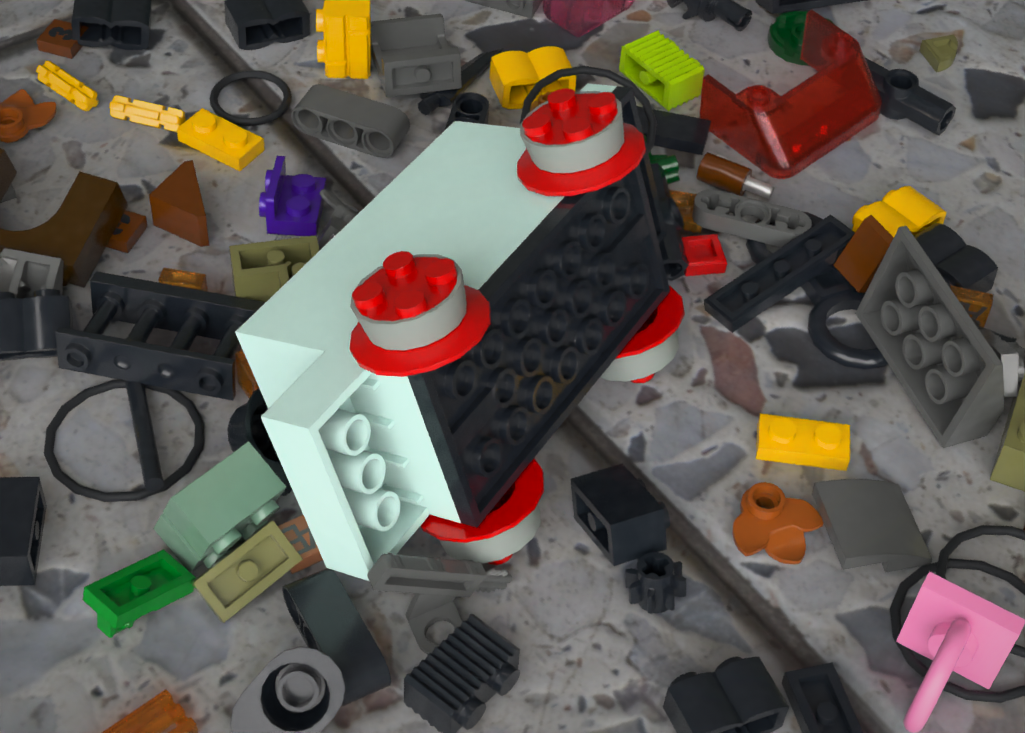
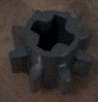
M662 552L645 554L637 559V569L630 568L625 570L626 588L629 589L630 604L639 603L641 608L650 614L662 613L667 610L672 611L675 609V596L686 597V578L682 576V562H673L668 555Z

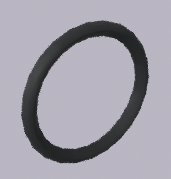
M249 70L230 74L216 83L211 91L210 104L219 117L242 126H256L270 123L282 116L289 108L292 96L288 85L279 77L263 71ZM256 78L275 83L283 92L284 98L280 107L269 115L256 118H241L226 113L218 103V96L220 91L233 81Z

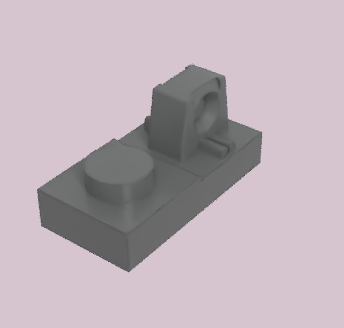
M979 329L1003 363L1004 397H1017L1018 381H1022L1024 378L1025 349L1019 346L1017 342L1002 341L1001 337L995 335L990 329Z

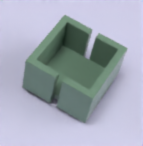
M248 441L172 496L153 529L189 572L192 573L202 564L209 569L231 552L230 547L241 537L246 540L268 522L267 519L279 510L280 506L276 501L286 489V486Z

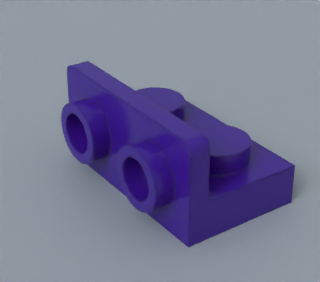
M276 156L273 170L267 169L265 192H261L259 198V216L266 217L267 234L317 236L324 205V199L321 197L320 191L326 189V178L313 177L308 174L286 175L285 156Z

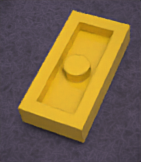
M203 108L177 128L178 141L238 171L245 168L265 150L264 138Z
M760 413L757 423L756 459L847 471L850 462V425Z

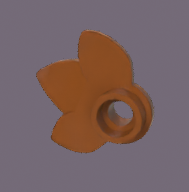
M20 89L0 103V141L5 143L16 142L24 137L29 130L48 124L55 117L56 103L43 102L35 105L30 95L24 89Z
M761 482L753 485L743 494L740 503L741 514L733 523L732 535L738 550L745 556L754 555L765 549L770 557L781 563L799 564L802 562L806 550L804 532L817 530L824 523L818 511L810 503L802 499L785 498L783 491L778 486L772 483Z

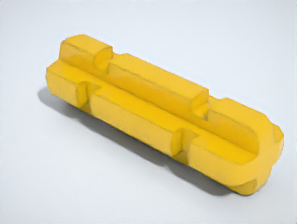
M45 61L43 65H38L36 69L38 73L37 78L46 86L71 103H74L83 111H90L92 107H97L99 100L95 90L51 61Z
M116 95L109 104L110 115L113 118L126 121L127 117H129L130 122L159 129L163 125L165 130L176 133L177 128L186 121L185 112L181 109L168 107V110H165L166 107L164 105L134 99L131 102V98Z

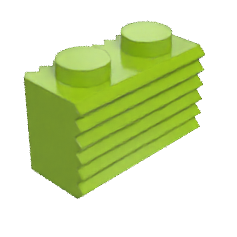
M659 30L621 47L619 71L666 110L670 111L672 107L676 108L678 105L681 106L683 102L687 103L689 99L693 100L694 97L698 98L700 96L705 72L703 65L698 60L693 59V57L690 58L688 53H684L683 49L680 50L674 41L669 38L665 39L664 34L660 35Z

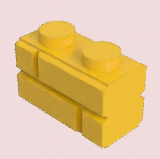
M324 0L323 9H316V32H324V40H318L317 60L320 63H325V76L328 78H346V76L354 79H368L371 76L370 0Z

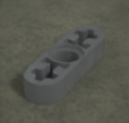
M703 190L696 195L694 200L692 218L697 225L706 229L778 247H783L812 226L810 217L800 210L719 190ZM745 215L755 216L761 222H747L742 217Z

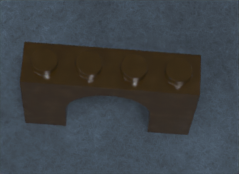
M1 148L0 202L17 174L6 151ZM79 171L62 205L48 221L35 228L23 231H9L0 228V253L4 248L61 258L64 261L62 286H67L70 283L85 288L128 206L118 182Z

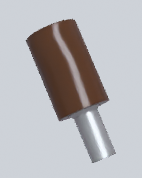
M708 152L704 155L696 176L697 180L739 196H743L747 190L770 199L775 186L751 178L752 169L729 161L722 155H714Z

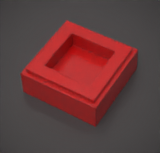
M717 234L681 237L689 265L684 271L685 276L725 273L727 261Z

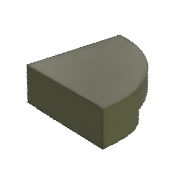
M954 35L922 40L919 51L936 73L941 72L953 64L957 54L958 41Z

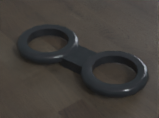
M804 212L812 221L811 227L823 220L809 212ZM758 218L755 223H759L761 220ZM747 239L746 247L754 263L758 264L772 254L767 249L765 243ZM834 264L801 285L815 305L810 311L808 318V332L815 347L827 358L846 367L865 370L888 365L878 348L868 350L851 348L835 339L826 326V320L836 312L850 309L857 310L866 292L859 293L834 267Z

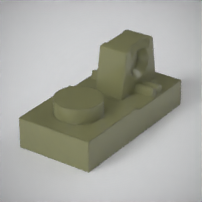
M270 520L192 581L191 584L218 619L225 623L302 561L303 558L275 522Z

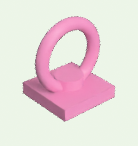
M929 571L896 642L933 660L904 717L903 724L906 730L918 733L924 728L952 671L990 689L1024 627L1025 619Z

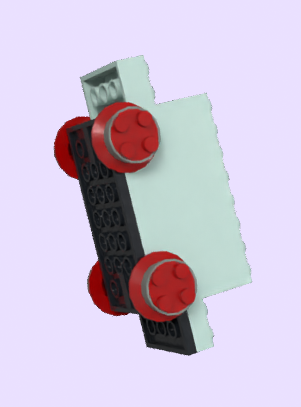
M587 83L579 92H575L570 88L558 89L548 95L546 102L540 104L526 115L520 124V128L454 121L235 331L268 407V410L261 416V419L327 568L369 581L367 574L380 556L388 553L396 555L419 527L424 532L439 539L446 554L456 560H472L481 564L489 563L491 565H500L507 562L514 553L521 550L533 539L541 524L538 502L544 492V472L534 457L596 381L602 378L607 381L645 383L651 380L656 372L662 370L674 359L679 349L676 331L685 315L682 296L669 286L659 243L667 235L632 87Z

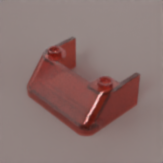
M813 10L806 14L800 59L819 72L782 96L763 85L750 86L735 94L709 74L703 77L700 118L711 120L709 131L767 175L777 179H787L795 176L875 122L880 116L882 98L858 41Z

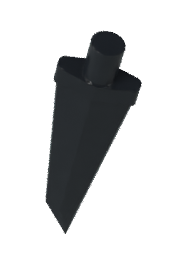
M504 48L481 53L461 66L462 88L420 93L422 100L418 103L419 111L424 115H429L437 107L452 105L455 99L491 64V57L499 54Z

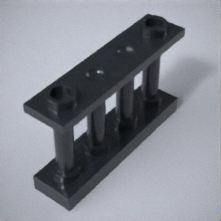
M96 271L90 280L93 316L85 329L79 331L58 327L55 332L58 365L61 369L125 381H135L141 384L233 401L236 396L235 359H232L240 344L235 331L265 302ZM111 320L135 324L126 339L102 335ZM154 328L178 332L170 347L145 342ZM196 336L221 340L213 355L188 351Z

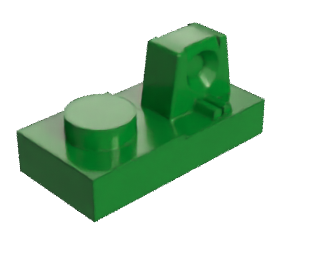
M163 549L85 586L82 600L97 613V627L106 636L111 638L126 628H131L137 618L153 610L157 611L192 593L194 587L191 582L196 577Z

